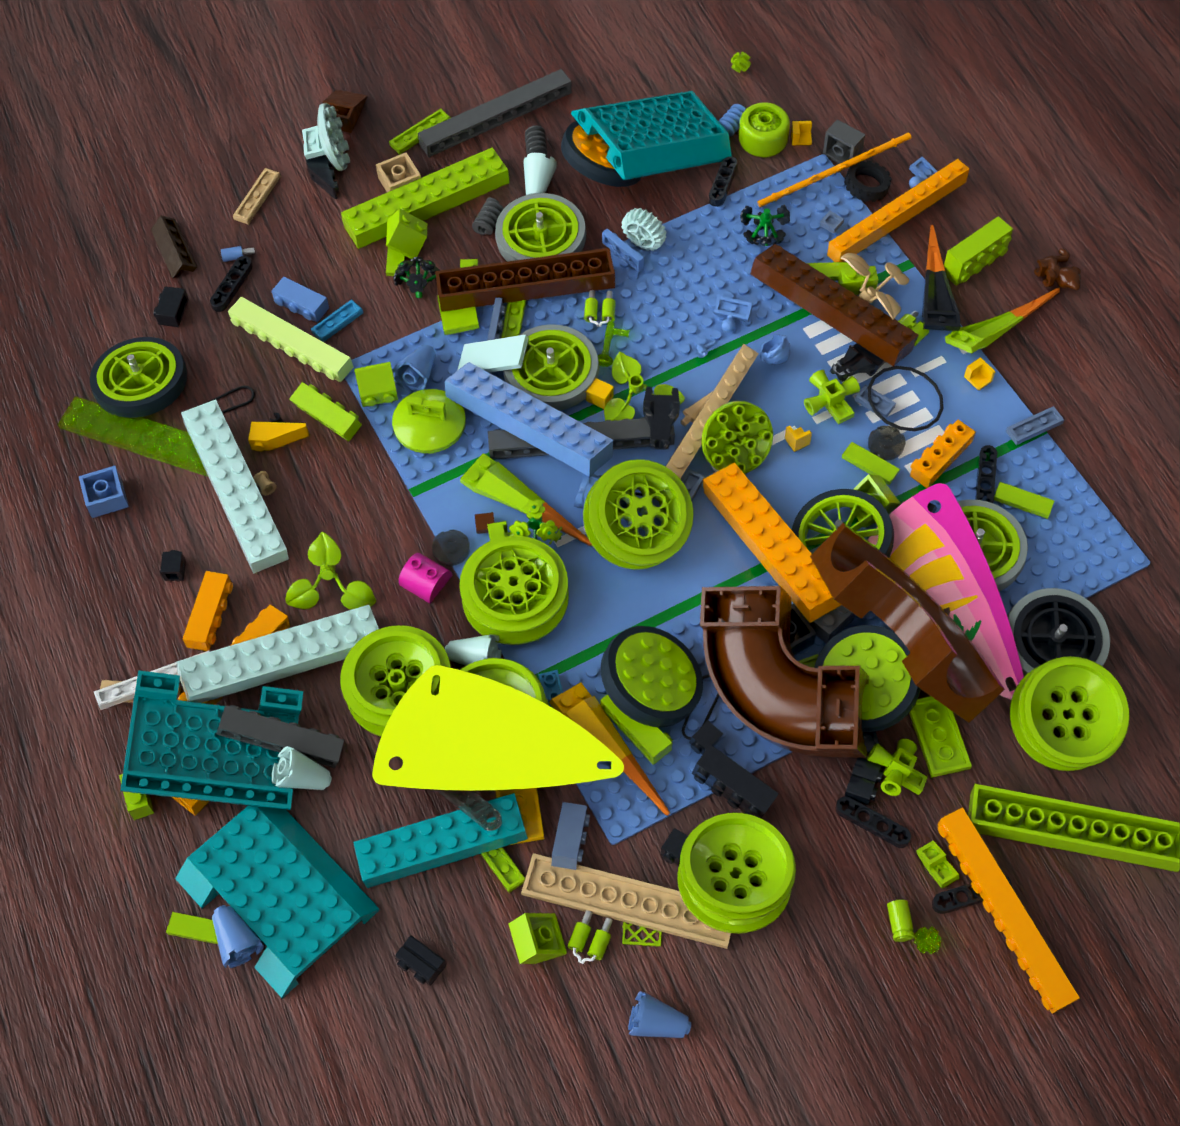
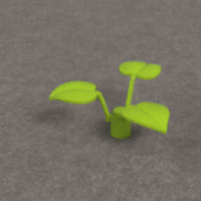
M619 352L613 361L612 377L618 384L629 382V395L626 403L620 398H614L607 402L604 408L605 421L633 419L635 409L628 405L632 394L640 393L643 389L646 391L647 387L643 383V377L640 375L641 365L639 362L622 352ZM667 384L657 385L652 395H672L671 392L674 387ZM678 390L680 404H682L685 400V397Z
M321 532L308 549L309 560L314 565L320 566V574L315 584L312 586L308 579L297 580L289 587L285 598L289 606L299 609H310L319 600V593L315 588L320 580L335 578L340 589L344 592L341 602L346 608L352 610L366 605L371 607L376 603L372 589L363 581H353L348 584L347 590L344 588L338 574L335 573V565L341 559L340 548L333 538L325 532Z

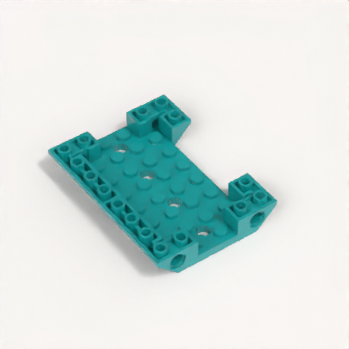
M693 91L583 108L571 112V115L587 135L600 134L609 145L606 159L623 180L722 162L726 157H732L729 133Z

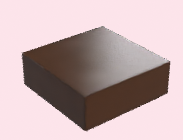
M493 512L475 514L477 534L488 533L487 524L495 523Z

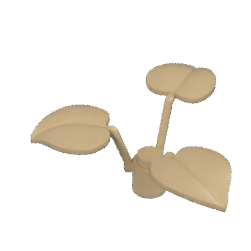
M854 253L842 255L840 259L845 260L860 275L866 276L858 297L866 300L868 303H873L874 300L878 299L891 319L894 320L901 311L899 303L889 294L885 295L878 290L891 278H894L900 285H907L909 278L902 273L899 267L888 262L885 264V269L890 276L876 289L870 286L865 288L871 274L868 271L870 267L867 262Z

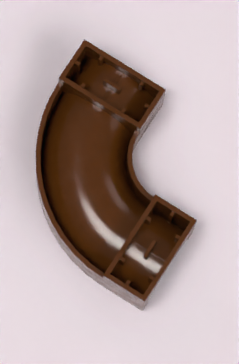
M842 523L810 556L833 599L861 619L871 611L886 623L910 651V654L902 660V663L915 685L968 723L1005 690L975 645L941 606L896 563L845 523Z
M781 586L702 587L700 627L703 629L705 660L717 692L732 713L761 737L789 751L820 757L867 758V749L862 733V698L865 685L869 684V676L861 666H818V668H813L798 662L790 644L792 598Z

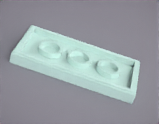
M526 335L464 344L458 370L468 362L488 373L521 368L529 338Z

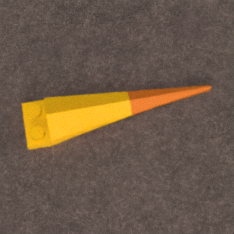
M582 683L551 699L549 703L555 710L580 725L609 748L623 762V772L665 815L668 816L670 814V811L596 697H592Z

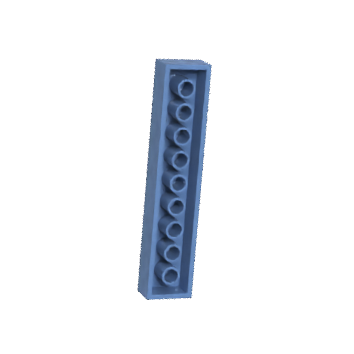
M470 362L445 380L446 397L589 477L613 457V440Z

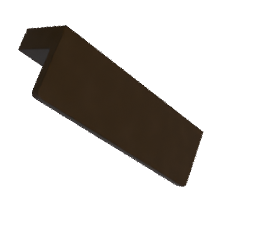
M160 216L151 231L171 277L176 278L181 269L194 272L197 266L176 219Z

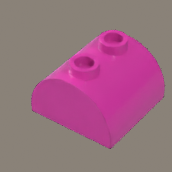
M415 553L406 562L400 573L399 586L431 603L453 575L450 570L423 554Z

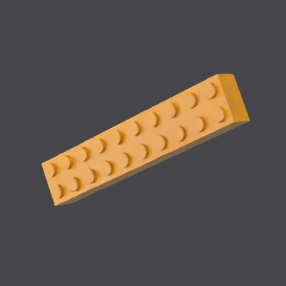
M735 462L703 479L704 494L778 585L792 598V602L809 623L841 606L840 603L833 599L810 557L812 555L811 552Z

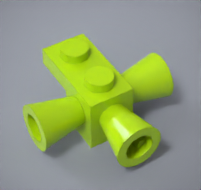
M824 370L816 371L810 377L809 382L820 391L818 396L804 399V406L807 412L813 416L825 406L838 425L853 418L855 413L844 399L847 395L860 392V386L856 378L850 376L840 384L836 378L829 381Z
M900 739L897 742V750L893 755L879 743H876L867 757L868 761L885 766L883 775L886 778L881 783V789L890 796L899 795L901 793V786L917 795L923 791L927 776L913 769L917 757L914 756L917 746L913 741Z

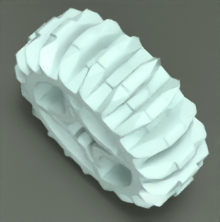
M634 208L625 215L621 227L624 229L623 233L627 235L626 238H629L631 243L633 242L636 247L639 246L642 250L645 248L646 251H654L661 247L665 241L667 233L664 230L665 226L662 225V221H659L652 212L649 213L646 209L643 211L642 208Z

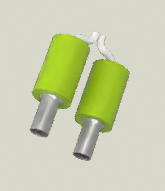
M589 291V298L585 300L584 320L586 322L594 323L597 327H601L602 324L615 321L616 301L613 299V292L607 291L606 299L603 300L602 322L598 323V300L595 299V291Z
M586 910L582 922L576 923L567 945L569 949L573 950V954L578 958V962L582 964L585 961L591 962L595 959H603L611 938V934L608 932L613 921L610 918H606L602 929L596 930L587 953L592 958H584L582 960L581 956L576 952L582 953L591 931V927L588 924L593 913Z

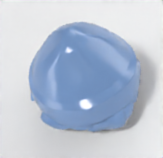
M774 334V338L761 345L760 358L767 364L780 365L786 363L789 359L790 343L787 340V336Z

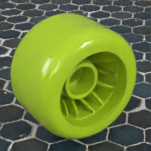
M763 102L749 106L740 118L739 142L742 148L747 153L756 157H772L779 154L786 147L789 137L790 120L787 113L780 106L772 103Z

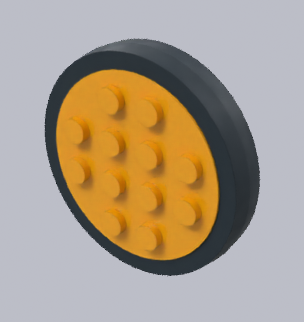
M577 121L568 126L562 138L561 151L567 162L579 173L601 184L615 187L632 186L642 178L623 180L606 159L609 145L600 134L587 135Z

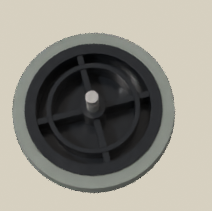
M1058 588L1034 591L1020 599L1007 615L1018 651L1023 676L1042 664L1060 657H1081L1091 660L1102 667L1107 659L1110 648V635L1105 619L1090 601L1075 592Z

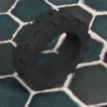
M863 160L849 167L844 184L847 191H850V194L852 196L855 195L857 199L875 202L878 199L882 200L887 195L892 178L889 177L890 173L886 171L885 167L879 166L876 162L872 163V161L868 160L864 162ZM856 176H871L880 183V186H865L856 179Z

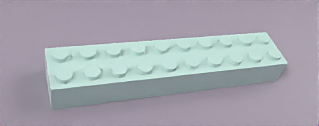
M216 399L181 412L184 425L253 574L289 560L286 546Z
M366 605L177 661V672L180 675L187 701L203 703L344 660L359 640L379 628L370 605Z

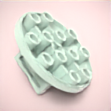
M323 103L319 105L317 126L302 130L304 156L306 159L326 155L338 171H342L347 168V163H350L348 153L343 154V152L349 150L347 140L344 141L341 130L342 121L340 117H336L335 107L330 106L328 103Z

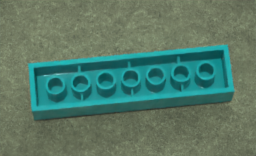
M515 793L353 843L362 881L367 888L521 842L527 840L528 837Z

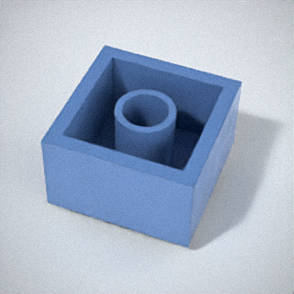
M116 466L78 476L85 505L92 518L129 507L122 479Z

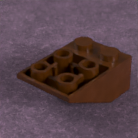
M335 90L323 100L322 104L328 103L330 106H334L337 114L336 117H340L342 121L341 130L352 133L367 100V95Z

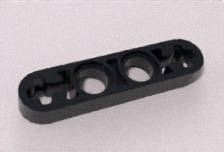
M726 157L722 160L709 193V203L712 206H721L725 202L737 171V159L734 157Z
M241 256L237 258L211 297L210 304L214 311L222 312L228 307L253 267L249 257ZM234 275L240 276L237 280L231 279ZM225 288H231V289H232V290H231L230 292H228V293L223 292V290H224Z
M990 445L983 446L979 453L975 500H982L983 496H986V501L993 503L997 450ZM986 453H989V461H986ZM982 468H990L992 472L986 474L982 471ZM987 483L990 485V489L985 490L980 485Z
M843 796L837 800L835 809L839 816L898 848H904L909 844L911 833L907 828L850 797ZM847 803L849 809L842 810V805ZM854 808H857V810H856V812H855V815L852 816V812L854 811ZM861 812L867 813L869 820L866 822L859 820L858 814ZM883 822L888 826V830L881 832L877 829L876 825ZM892 828H894L895 830L892 833V836L890 837L889 834ZM901 833L904 834V839L901 841L897 840Z
M1005 875L1009 884L1012 886L1010 878ZM970 883L936 894L932 900V908L939 914H945L981 903L983 898L973 890ZM958 892L965 893L968 898L967 901H958L956 894ZM951 895L952 901L946 903L945 908H943L942 905L937 904L939 902V899H941L943 902L948 901Z

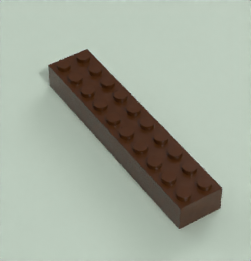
M774 244L754 259L750 272L752 276L893 367L913 350L919 336L917 333L899 323L896 319L892 320L882 310L877 309L866 300L858 297L852 291L847 290L839 283L825 276V274L784 250L781 246Z
M609 248L435 271L441 312L494 305L495 298H502L503 303L615 288V272Z

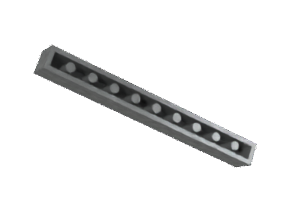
M560 69L419 132V145L426 155L431 157L571 94V80Z
M645 417L640 419L583 423L613 440V450L650 447V426ZM674 425L671 428L669 445H674ZM496 429L488 431L489 454L493 460L549 455L506 430Z

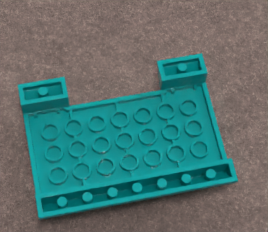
M138 670L120 791L291 810L293 789L275 786L276 784L272 783L274 763H279L280 757L277 756L280 752L217 735L225 706L177 700L180 675ZM263 686L259 709L241 708V710L247 712L255 711L267 718L276 717L281 722L288 724L291 722L298 724L299 715L302 710L303 691Z
M248 805L188 856L175 878L201 908H204L219 893L267 946L254 968L282 999L299 984L296 979L360 921L365 924L380 911L376 904L286 809Z

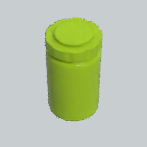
M895 900L887 903L891 930L894 934L893 940L905 942L914 939L915 935L908 901Z

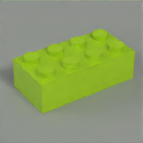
M998 216L948 250L944 263L947 278L957 286L962 282H966L973 274L979 273L987 264H992L999 256L1005 255L1008 251L1009 242L1012 239L1013 228Z

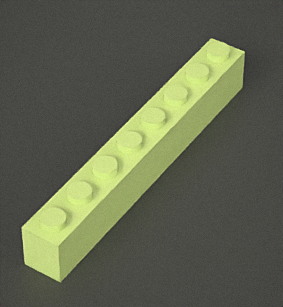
M240 297L228 310L231 317L230 320L235 326L243 327L248 333L257 335L264 342L268 341L276 349L284 350L290 357L294 356L301 363L312 366L315 371L323 372L331 380L335 379L341 383L354 368L349 356L243 297Z

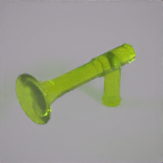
M610 321L607 323L603 350L601 354L597 355L599 366L608 367L613 364V359L609 356L611 339L613 335L629 338V329L614 328V322Z

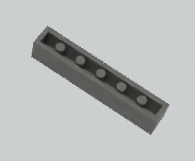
M225 705L216 733L220 736L276 752H281L287 746L292 747L314 762L335 768L339 761L344 740L340 739L338 735H326L314 728L305 729L297 723L291 722L288 724L281 722L279 718H267L261 716L258 712L243 711L240 707L234 705Z

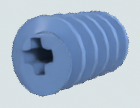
M740 104L732 105L719 120V123L729 133V136H733L738 131L741 115L746 110Z

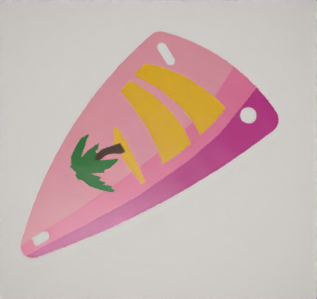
M935 484L912 496L889 514L894 529L893 549L889 558L918 583L961 628L984 657L1005 690L1000 695L1011 700L1015 690L1009 691L1005 682L1006 678H1013L1017 687L1024 676L1006 610L987 560L959 503L946 484ZM932 500H937L941 503V509L937 513H931L928 510V503ZM879 535L870 536L867 541L876 545Z

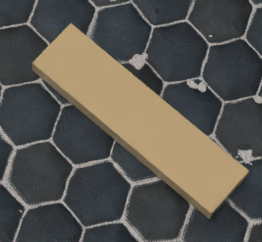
M265 168L233 214V219L249 225L280 179V173Z

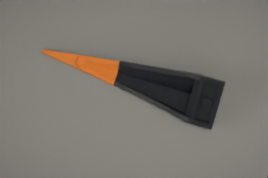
M931 225L922 308L923 329L959 331L961 327L960 312L945 272L935 229Z

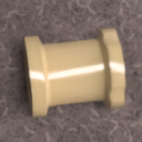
M260 471L255 474L253 479L256 485L260 487L261 493L266 496L275 491L276 484L268 478L269 476L266 471Z

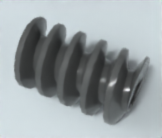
M538 125L529 127L525 131L526 154L543 153L548 158L545 129Z
M487 198L472 224V228L476 233L490 235L493 229H495L497 219L504 209L496 199Z

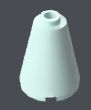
M530 153L527 157H524L526 195L546 193L557 168V161L553 157H550V159L546 158V154Z
M491 634L450 641L445 646V651L450 661L467 666L483 659L501 658V650H498V644L501 643L495 642L499 641V636Z
M287 746L278 754L277 757H280L279 763H274L272 770V783L276 784L275 786L324 790L330 785L332 780L330 772L296 749Z

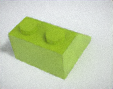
M401 209L397 210L387 219L386 246L410 259L417 257L427 238L428 223Z
M390 362L354 369L362 407H371L376 404L390 403L398 400Z
M868 474L854 488V490L865 492L877 499L884 506L888 514L901 504L879 475ZM858 510L856 518L860 521L868 514ZM872 520V521H870L869 523H867L866 525H864L863 527L866 528V527H868V526L874 524L875 521Z
M524 913L509 923L520 964H537L567 954L555 913Z

